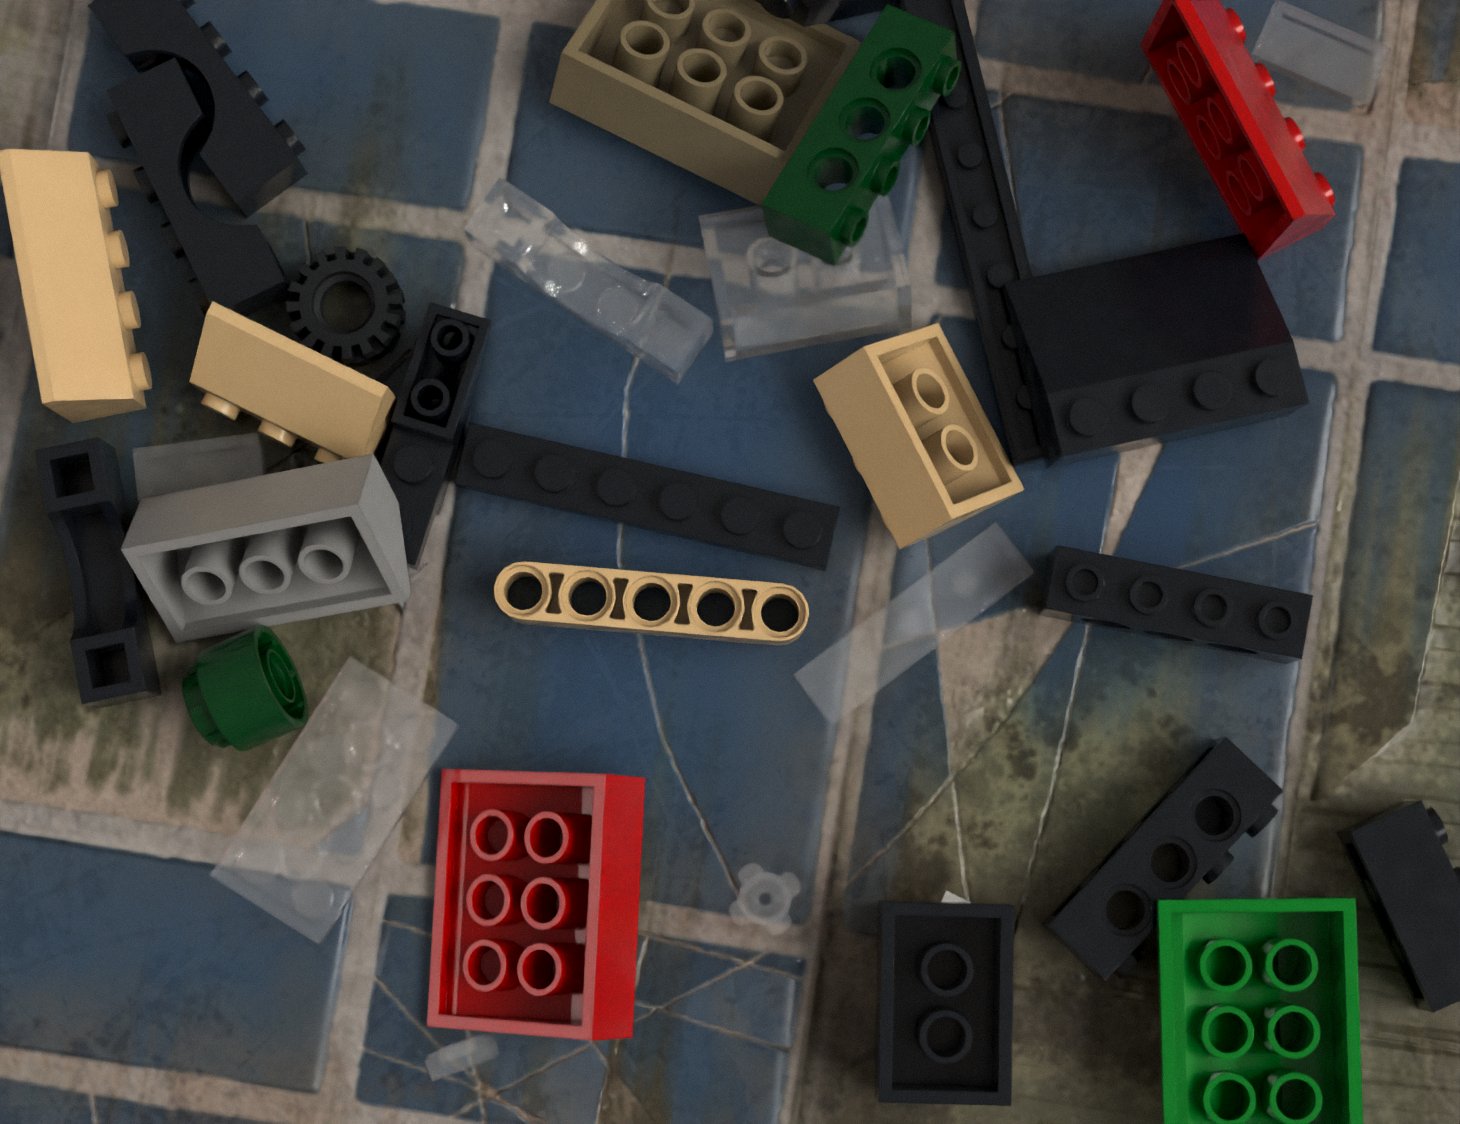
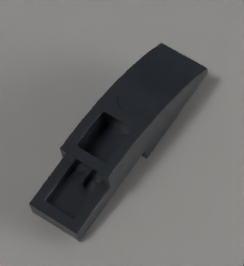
M432 302L429 304L391 419L393 429L380 466L399 502L407 567L418 570L435 515L440 514L474 399L492 325L489 319Z

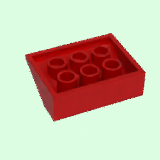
M1163 0L1140 46L1241 234L1245 233L1257 262L1323 229L1336 215L1332 208L1335 205L1334 193L1324 175L1320 172L1313 173L1302 151L1305 150V141L1299 127L1291 117L1283 118L1273 99V96L1276 94L1274 82L1268 70L1261 62L1254 64L1243 42L1246 41V33L1237 13L1230 7L1224 9L1220 0Z
M441 769L427 1027L590 1041L633 1038L645 777L597 773Z

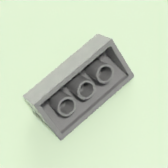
M374 453L141 499L121 547L125 558L176 643L245 631L258 625L268 627L407 602L411 594L399 502Z

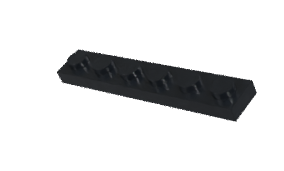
M470 422L455 480V485L464 489L826 571L840 510L839 506Z

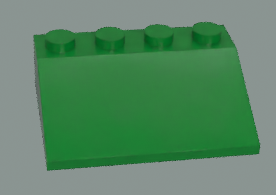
M1259 897L1156 900L1162 1124H1363L1356 898Z

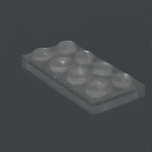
M349 656L210 876L317 944H323L460 725Z

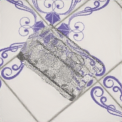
M889 194L884 197L878 195L868 212L869 220L861 240L853 248L847 246L835 266L768 236L761 205L699 216L713 304L725 362L912 328L911 282Z

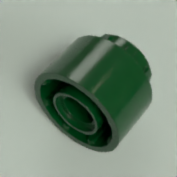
M258 625L201 650L197 655L196 666L188 669L187 675L182 681L183 697L191 720L200 735L213 746L217 745L225 748L232 745L237 750L245 752L304 727L308 721L307 699L295 664L281 640L265 625Z

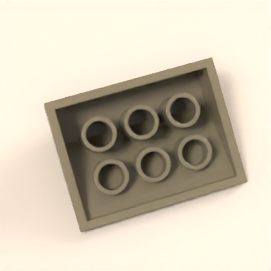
M596 0L561 52L549 103L761 206V203L852 61L862 42L824 23L803 27L790 19L775 17L755 0Z

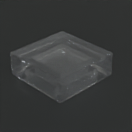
M483 1032L432 1051L427 1055L428 1058L425 1059V1063L431 1080L435 1081L494 1059L499 1055V1051L493 1034Z

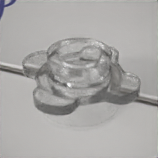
M756 863L745 865L738 874L739 881L742 884L738 900L733 902L729 909L732 920L740 926L747 925L750 922L766 926L768 931L774 935L786 932L792 923L791 917L788 914L792 898L800 892L798 878L790 872H784L781 875L764 872L762 867ZM766 892L770 894L771 902L768 905L760 904L759 895Z

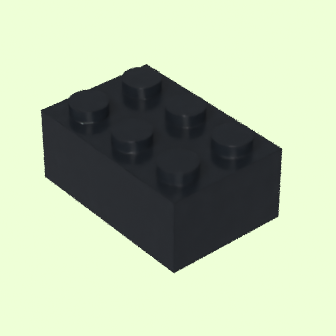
M878 900L875 1097L879 1103L1011 1106L1014 905L1006 903Z

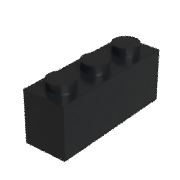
M1422 800L1405 801L1337 831L1417 1009L1434 1013L1460 1001V867H1452L1442 846L1448 843V835L1437 812L1432 807L1425 809Z

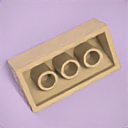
M28 149L0 150V174L42 404L71 423L147 409L144 390L152 389V377L145 353H137L132 329L141 327V318L134 292L132 290L125 292L121 268L129 267L130 259L122 230L114 231L110 208L118 206L119 200L111 170H103L102 166L89 152Z

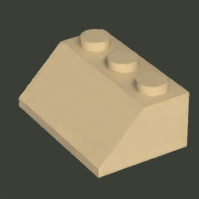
M212 301L206 313L189 381L205 394L201 401L202 405L234 421L240 411L262 421L257 430L259 433L286 447L292 448L296 439H299L318 449L314 459L321 464L373 453L376 459L378 458L393 428L391 419L398 401L388 386Z
M939 323L863 346L813 379L824 401L827 413L834 420L853 458V463L857 471L862 475L881 512L882 520L891 532L899 550L937 535L1025 490Z

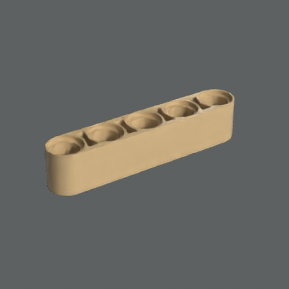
M524 561L515 562L505 567L497 576L494 585V596L499 608L513 621L528 625L779 646L788 645L797 640L804 632L809 617L808 603L804 595L794 586L783 583ZM521 577H532L537 579L542 585L540 601L536 606L526 610L512 607L508 599L510 586ZM587 582L597 583L606 590L607 598L605 605L599 612L593 615L579 614L573 610L571 604L574 590L579 585ZM655 587L662 589L671 600V605L666 615L654 621H648L638 616L634 609V603L639 593L647 588ZM710 593L724 594L731 599L734 605L733 617L722 626L707 625L700 619L697 613L700 601ZM772 599H786L795 606L798 612V621L793 628L777 632L764 624L761 611L765 604Z

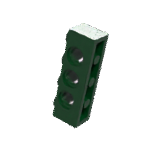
M889 4L886 5L761 203L768 236L834 266L847 246L853 248L859 243L868 224L870 208L878 195L884 197L891 191L899 174V161L909 145L917 146L921 142L930 123L931 109L940 95L946 97L952 92L961 72V61L957 60L954 31ZM897 84L908 85L902 89H888ZM863 134H877V136L871 139H857V137ZM834 183L847 184L845 187L839 190L825 189L827 186Z

